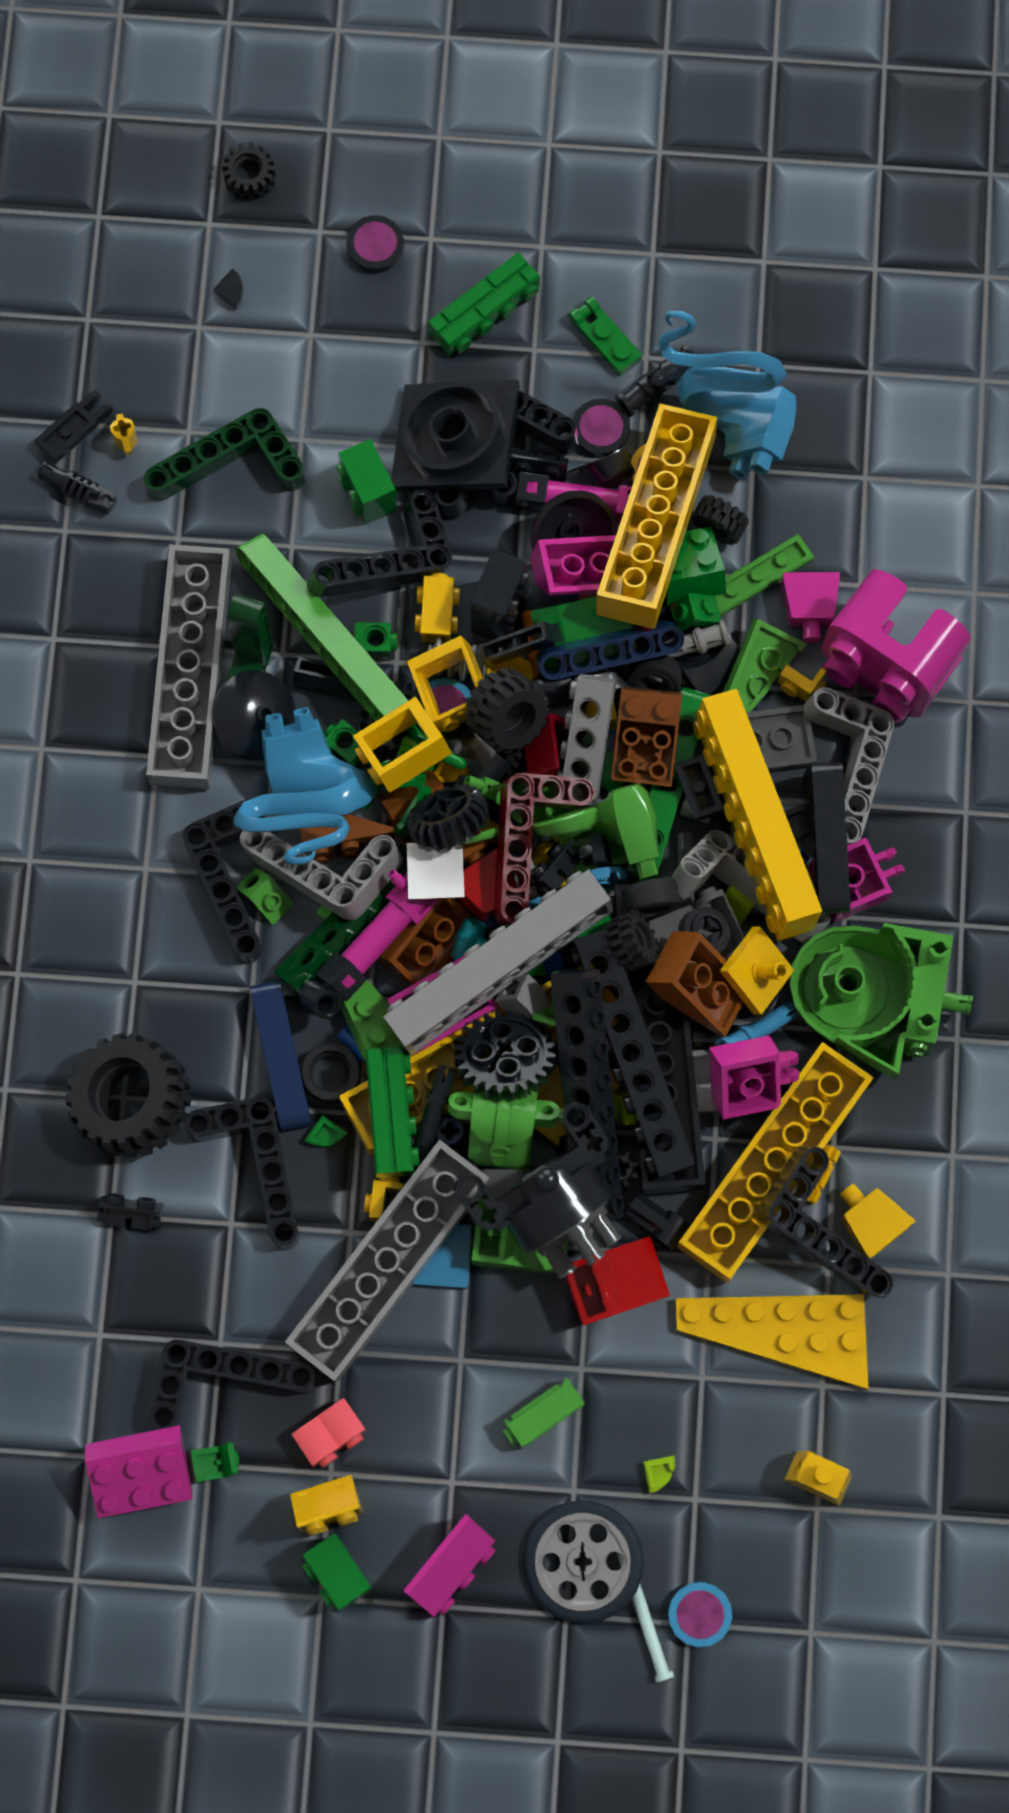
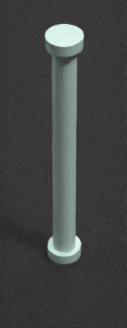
M616 1552L622 1568L624 1557L619 1552ZM639 1584L632 1601L657 1676H654L657 1683L674 1677L673 1671L668 1669L641 1585Z

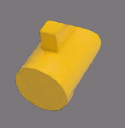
M123 413L116 415V420L110 426L114 443L118 449L125 451L126 455L133 454L132 449L137 444L134 424L129 418H124Z

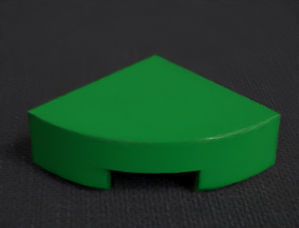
M322 1116L305 1139V1142L315 1147H331L343 1141L348 1136V1133L325 1116Z

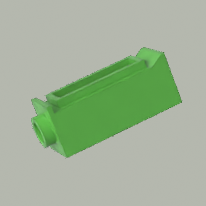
M566 1377L561 1387L556 1384L510 1417L512 1420L510 1423L505 1419L504 1424L507 1428L503 1430V1433L512 1446L519 1444L521 1449H523L582 1408L585 1402Z

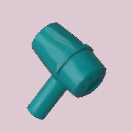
M465 918L460 929L456 932L457 935L450 954L451 957L458 960L474 945L479 944L481 947L488 942V940L484 939L487 926L476 918Z

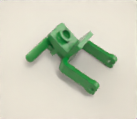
M415 724L405 730L409 736L403 737L396 759L427 740V737L423 735ZM453 753L441 760L458 770H462L466 766L465 759ZM388 759L380 764L384 767L392 761ZM435 765L399 787L415 786L418 788V793L394 829V833L398 836L407 838L410 835L406 819L410 814V810L413 807H417L416 802L424 800L425 795H431L432 788L425 784L426 771L433 770ZM372 778L371 781L377 789V797L384 784L381 783L377 786ZM375 798L362 808L368 810L373 805Z

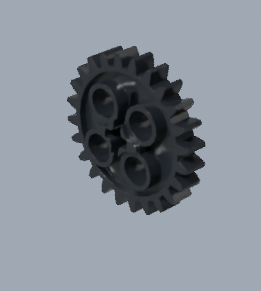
M509 1010L506 1017H502L501 1013L496 1011L495 1018L492 1019L485 1013L483 1014L484 1022L481 1023L473 1019L472 1028H463L464 1036H458L457 1046H454L455 1068H458V1077L464 1078V1085L466 1087L474 1084L475 1094L485 1090V1099H489L494 1093L497 1094L498 1101H502L504 1095H509L511 1101H514L515 1093H520L521 1096L527 1098V1089L537 1093L538 1083L546 1085L547 1075H553V1065H556L555 1043H552L551 1033L545 1034L544 1024L536 1027V1020L531 1018L528 1021H524L523 1014L513 1018V1013Z

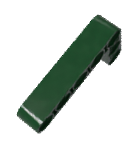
M256 408L151 466L144 474V483L148 496L151 499L163 501L256 448L283 489L288 491L299 489L304 483V469L300 458L272 414L267 409ZM258 422L268 424L264 429L254 428V425ZM234 436L242 438V440L237 444H231L228 442V440ZM272 446H280L283 448L278 453H271L268 451ZM207 451L216 452V455L212 458L203 457V454ZM182 465H188L191 467V469L185 473H180L177 471V469ZM289 469H294L298 472L293 477L284 476V472ZM161 479L165 481V484L161 487L151 486L155 480Z
M235 594L227 614V622L235 652L227 679L243 671H266L273 649L266 604Z

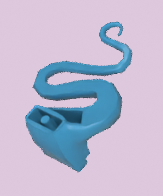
M667 312L665 320L668 325H673L669 319L670 317L680 318L687 322L686 326L665 332L658 339V346L663 357L673 364L693 367L687 369L678 382V397L682 406L690 411L717 417L716 428L725 433L726 447L724 457L731 461L730 474L739 480H743L749 477L750 470L761 475L769 473L771 463L781 461L794 428L796 415V396L783 386H778L788 376L780 360L767 354L753 351H731L714 354L677 352L670 347L669 343L692 333L697 323L693 316L686 312ZM744 364L761 368L766 372H753L720 366Z
M308 707L293 711L295 724L284 726L282 715L278 713L265 716V730H262V749L265 771L273 794H264L243 802L234 816L233 825L243 831L258 833L313 827L338 828L332 834L300 843L289 849L284 854V860L291 865L308 863L315 857V850L334 846L345 840L350 826L341 815L349 814L368 805L376 797L377 793L374 784L363 770L333 756L318 719H313ZM267 815H281L275 817L259 818ZM312 851V854L309 856L294 857L301 853Z

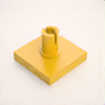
M761 927L751 928L720 969V973L753 1015H762L794 972L792 966Z

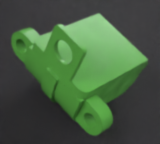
M527 1089V1098L521 1096L520 1093H515L514 1101H511L509 1095H504L502 1101H498L497 1094L494 1093L489 1099H485V1090L478 1094L455 1092L449 1097L448 1112L451 1116L458 1119L471 1120L468 1161L480 1166L523 1169L530 1166L534 1127L552 1128L559 1122V1106L552 1101L537 1100V1093L531 1089Z

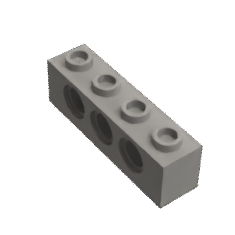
M580 674L577 681L571 682L569 699H574L573 710L567 711L565 729H570L568 741L562 742L560 759H565L564 770H558L557 776L587 779L592 783L595 791L594 798L590 803H596L599 798L617 679ZM584 701L594 702L597 706V714H585L582 710V703ZM578 732H589L593 737V743L590 745L581 744L577 739ZM575 761L585 762L588 766V773L585 775L577 774L573 770V763ZM573 787V798L577 801H582V790L578 787Z

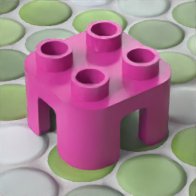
M873 569L868 573L829 626L822 646V652L827 661L822 668L827 671L826 675L832 681L844 688L851 689L855 683H858L875 695L872 701L873 706L887 711L893 717L894 722L901 723L907 715L914 718L922 716L963 659L961 655L969 645L971 636L964 625L954 616L943 609H936L910 644L902 645L891 638L889 634L892 631L894 622L888 618L904 598L907 586L893 575Z

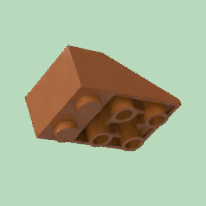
M621 686L611 780L672 787L682 693Z
M351 814L341 815L350 826L345 840L337 845L315 850V857L313 859L322 865L329 863L330 859L342 857L343 860L356 859L370 841L379 835H388L395 842L394 828ZM329 827L299 828L302 843L332 834L338 830V828ZM312 851L305 852L304 854L309 856L312 854Z

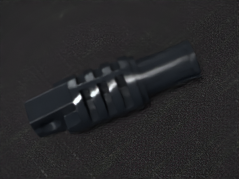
M45 461L38 471L37 477L58 487L62 495L76 500L77 503L83 504L87 508L108 515L117 503L116 495L99 483L93 482L91 479L81 474L79 475L75 471L66 472L50 464L48 461Z

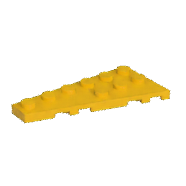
M864 1294L675 1299L677 1332L709 1342L719 1343L735 1350L761 1356V1358L816 1373L865 1390L869 1389Z

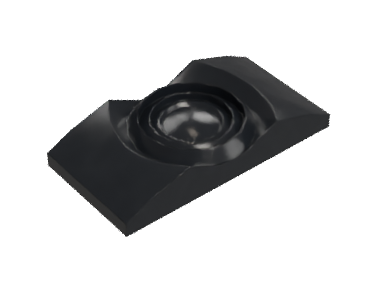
M664 599L657 622L669 621L674 624L670 605H667L666 599ZM690 626L683 631V635L686 636L693 633L692 630H695L697 627L700 629L707 627ZM674 631L665 632L662 636V642L673 639ZM729 634L730 646L723 644L707 649V652L703 654L702 652L698 653V651L673 658L681 668L682 678L693 690L712 695L727 683L740 652V649Z

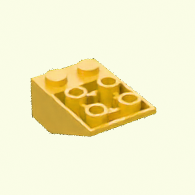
M352 1475L290 1494L297 1528L302 1533L306 1532L310 1536L328 1531L327 1525L338 1522L340 1527L359 1521L357 1515L364 1514Z

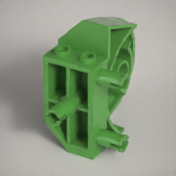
M884 923L881 930L861 926H840L815 934L798 952L792 964L794 972L791 974L789 982L793 1007L813 1031L853 1057L896 1080L900 1072L903 1051H905L906 1056L913 1058H923V1055H929L937 1041L941 1010L969 1015L973 996L945 991L953 943L952 935ZM849 980L854 984L855 990H844L839 982Z

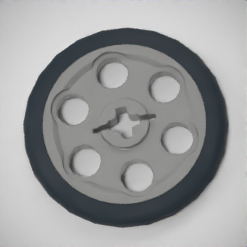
M579 1500L567 1502L553 1508L537 1522L530 1532L525 1546L523 1565L525 1578L531 1593L544 1609L565 1621L588 1624L608 1619L628 1605L636 1594L641 1582L644 1557L642 1545L635 1529L622 1514L614 1508L599 1502ZM569 1524L575 1529L576 1537L571 1543H564L559 1539L558 1531L563 1525ZM596 1524H602L607 1529V1538L601 1543L594 1542L590 1537V1530ZM582 1543H584L586 1558L592 1559V1565L586 1566V1571H584L585 1581H583L581 1566L575 1564V1559L581 1558V1553L583 1552ZM612 1552H619L624 1557V1565L618 1571H613L607 1566V1557ZM548 1553H555L560 1558V1567L554 1572L547 1571L543 1565V1559ZM598 1580L606 1582L609 1587V1593L604 1599L595 1598L591 1592L593 1583ZM565 1581H571L577 1587L576 1596L571 1600H566L560 1595V1586Z

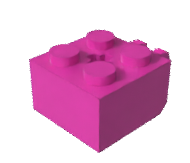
M867 838L847 845L849 879H856L855 884H849L850 912L829 913L833 923L890 899L893 892L887 880L899 876L905 872L903 865H895L888 870L882 871L879 864L894 858L897 855L895 848L892 847L874 855ZM813 859V860H811V863H810V866H809L808 870H809V872H810V874H811V876H812V878H813V880H814V883H815V871H814V859Z
M769 1035L709 1047L712 1102L723 1119L777 1109L781 1105L780 1085L789 1084L790 1082L794 1083L799 1080V1070L790 1067L798 1063V1053L794 1051L779 1052Z

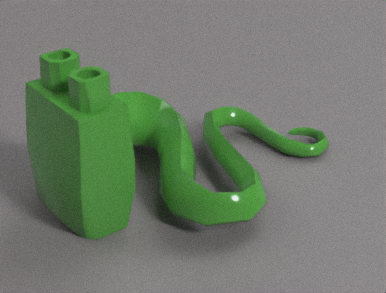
M639 783L612 790L603 801L533 823L532 837L549 836L560 843H565L572 838L574 840L590 837L589 834L601 831L606 838L615 841L624 850L630 865L636 863L640 879L658 874L654 859L659 857L656 812L648 791ZM498 828L482 831L479 835L471 837V841H465L464 843L471 844L491 838L498 840Z

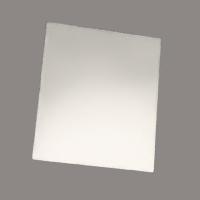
M407 843L408 899L464 897L462 844L461 847L457 845L452 847L451 850L443 849L441 852H436V850L427 852L426 849H420L415 843Z

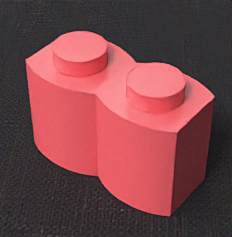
M343 1398L291 1435L311 1465L316 1467L320 1464L324 1468L338 1458L335 1453L346 1446L350 1450L364 1440L362 1434L366 1432V1429L348 1402Z

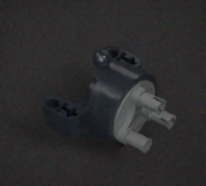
M568 1103L561 1108L559 1113V1121L575 1146L561 1156H557L539 1167L535 1165L526 1167L521 1173L520 1180L511 1187L512 1189L496 1200L483 1180L477 1175H460L454 1183L456 1197L478 1227L483 1229L494 1228L495 1230L498 1229V1231L507 1227L523 1253L537 1250L541 1257H546L559 1279H562L576 1269V1266L573 1265L561 1247L563 1241L573 1242L587 1262L586 1264L590 1266L597 1262L590 1249L596 1259H601L605 1253L602 1252L589 1232L591 1230L589 1225H591L603 1243L604 1248L611 1246L621 1239V1235L618 1234L606 1215L608 1211L604 1207L614 1192L597 1168L598 1164L606 1160L603 1154L607 1151L608 1139L590 1110L582 1103ZM574 1107L578 1108L582 1113V1121L577 1126L571 1125L567 1120L568 1111ZM589 1124L591 1129H587L586 1132L591 1138L598 1137L599 1139L596 1143L598 1148L596 1151L594 1149H586L585 1146L589 1141L585 1134L576 1135L577 1131L585 1129ZM467 1179H473L477 1184V1191L471 1197H465L461 1192V1185ZM483 1195L486 1196L485 1200H481L483 1206L486 1209L493 1208L494 1210L491 1214L493 1220L490 1223L487 1220L480 1221L479 1217L483 1213L478 1205H474L473 1208L469 1205L478 1201Z

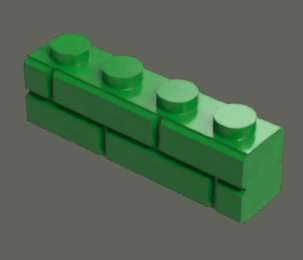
M517 252L428 321L429 334L449 356L456 351L458 353L464 352L469 348L474 337L478 334L481 336L486 335L492 330L496 320L500 317H509L516 310V305L523 299L529 301L537 295L540 287L539 274Z
M401 1046L367 1049L365 1053L376 1178L412 1176L414 1174L413 1167L420 1165L418 1147L412 1148L411 1136L417 1135L415 1116L409 1117L408 1105L414 1104L413 1085L406 1086L405 1075L411 1074L410 1055H404L403 1047Z

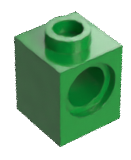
M355 622L354 638L369 656L377 661H391V651H397V633H392L391 623ZM373 637H380L384 640L379 646H372L368 643Z
M342 719L337 725L335 723L330 725L324 735L333 756L356 767L361 760L354 750L359 745L353 735L358 733V731ZM343 738L353 741V744L346 749L337 746L338 741Z

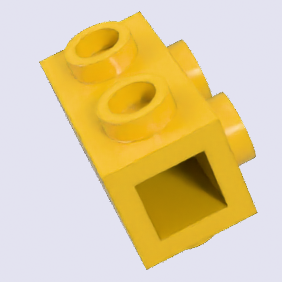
M433 573L431 576H424V585L418 586L417 604H422V614H416L415 632H420L421 642L435 643L437 638H441V643L444 644L451 640V634H457L458 616H453V606H459L460 588H454V577H449L444 573Z

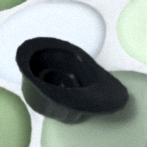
M631 442L609 456L581 465L566 473L582 469L598 486L603 488L618 486L634 475V468L626 450V447Z

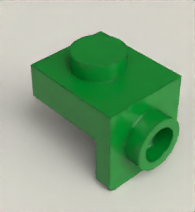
M687 593L670 605L674 625L682 632L690 626H714L719 624L721 620L714 595Z
M232 1442L221 1446L186 1452L191 1484L226 1479L238 1474L239 1456L237 1451L234 1450Z

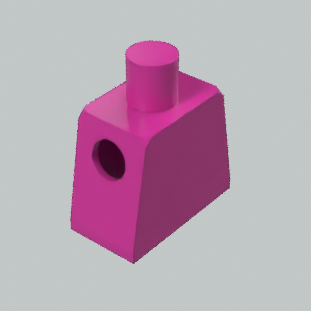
M840 572L783 573L780 583L788 624L792 628H803L804 642H819L821 640V627H829L833 622Z

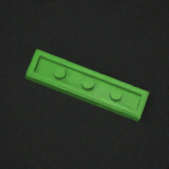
M799 534L725 578L726 594L715 596L720 617L780 582L783 573L796 572L814 561L815 557Z

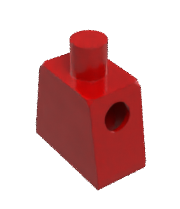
M497 848L463 870L464 897H456L482 922L494 915ZM509 873L507 875L508 885L512 888H517L518 886L512 874ZM508 903L505 907V913L510 919H514L517 912Z

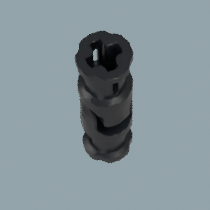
M687 345L680 348V353L695 354ZM665 359L659 364L658 369L650 370L635 381V385L624 394H617L615 399L625 409L627 415L632 417L635 415L636 409L644 403H651L661 396L670 385H675L680 381V377L684 375L687 369L693 367L678 366Z

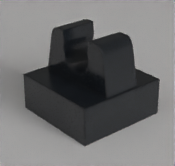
M601 831L589 834L590 843L577 848L579 860H583L584 866L596 865L598 868L613 866L609 841Z

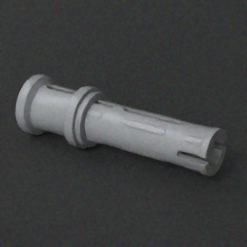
M720 620L717 625L704 629L695 628V630H692L693 633L684 636L682 648L675 653L668 654V656L675 658L698 651V653L702 652L703 654L707 652V649L723 644L730 646L731 643L724 620ZM673 639L668 640V641H664V642H662V643H663V644L670 643Z

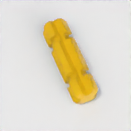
M827 1145L824 1148L829 1158V1164L806 1201L810 1204L817 1203L821 1195L820 1190L824 1189L834 1169L833 1164H836L841 1154V1151L833 1146Z

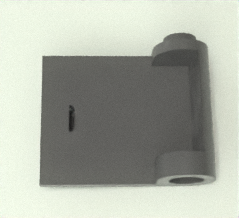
M714 886L700 892L698 894L699 900L693 904L649 921L651 923L650 929L655 931L653 936L657 938L659 943L656 944L659 948L658 956H660L672 931L684 932V921L693 910L700 907H710L719 911L729 923L731 931L730 941L727 947L719 952L726 961L745 938V935L723 889L716 891ZM704 925L698 932L705 934L708 939L716 931L706 930Z

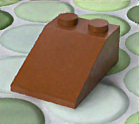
M672 931L646 983L665 1002L720 1037H726L743 1004L742 999L720 973V969L726 963L725 958L699 932Z

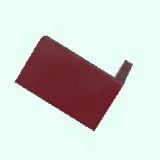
M549 712V715L545 717L547 721L545 727H542L539 731L541 734L537 738L534 737L528 747L524 745L528 773L557 776L556 771L559 770L560 765L564 767L565 759H560L562 742L568 741L570 729H565L566 718ZM587 731L578 732L577 738L584 736ZM543 784V785H542V786H545V787H548V788L551 787V786H549V785H547V784Z

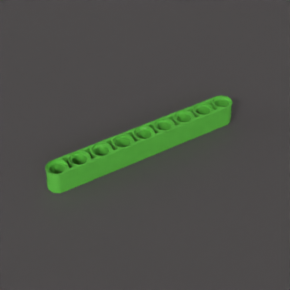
M260 534L236 548L237 558L244 569L375 722L408 701L325 603L308 590L306 581L267 536Z

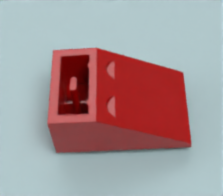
M651 1236L603 1251L605 1255L601 1259H596L595 1255H593L597 1262L590 1266L586 1264L587 1262L584 1258L573 1261L572 1263L576 1266V1269L565 1276L581 1326L670 1296Z

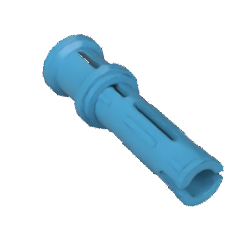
M784 1002L781 1006L771 1011L762 1021L751 1026H739L735 1028L734 1033L718 1038L715 1041V1046L767 1036L788 1022L795 1020L798 1017V1012L795 1011L789 1014L795 1008L791 1002Z

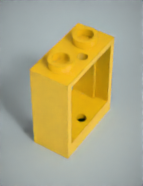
M458 636L407 661L425 710L440 733L443 731H453L459 727L460 723L467 721L465 712L468 708L466 703H463L441 714L427 678L465 660L476 688L478 687L477 683L483 679L472 648L462 636Z
M416 696L353 735L359 745L358 748L354 749L363 765L371 764L372 767L368 769L369 774L377 786L383 783L389 793L452 754L443 736ZM417 723L427 737V740L382 767L372 751Z

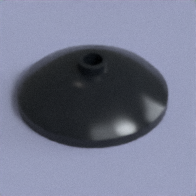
M582 490L561 493L545 503L535 516L530 532L532 551L537 541L543 539L617 535L616 517L610 506L594 493ZM571 523V528L567 531H564V527L567 524Z
M248 670L231 676L219 688L212 707L213 727L219 741L230 753L248 761L264 760L262 730H265V719L261 717L262 709L266 711L267 715L281 714L284 726L295 724L293 711L296 710V705L291 692L280 679L265 671Z

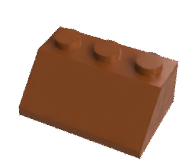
M441 898L418 924L411 921L377 960L389 971L412 986L442 969L453 960L450 954L457 935L456 932L460 929L465 918L474 917L455 898Z

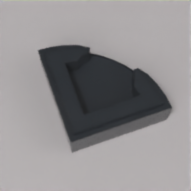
M232 268L214 287V293L235 310L238 309L242 302L243 285L239 274Z

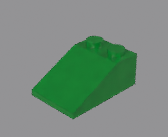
M597 596L530 611L533 625L543 621L549 624H559L564 641L554 645L634 628L631 623L596 615ZM542 633L536 635V639L542 637ZM636 639L634 640V642H633V644H632V649H633V650H637V649H638V645H637V640H636ZM607 645L603 650V656L613 655L616 645ZM578 651L573 657V662H583L587 656L586 651ZM548 658L544 662V669L547 670L555 667L557 658Z

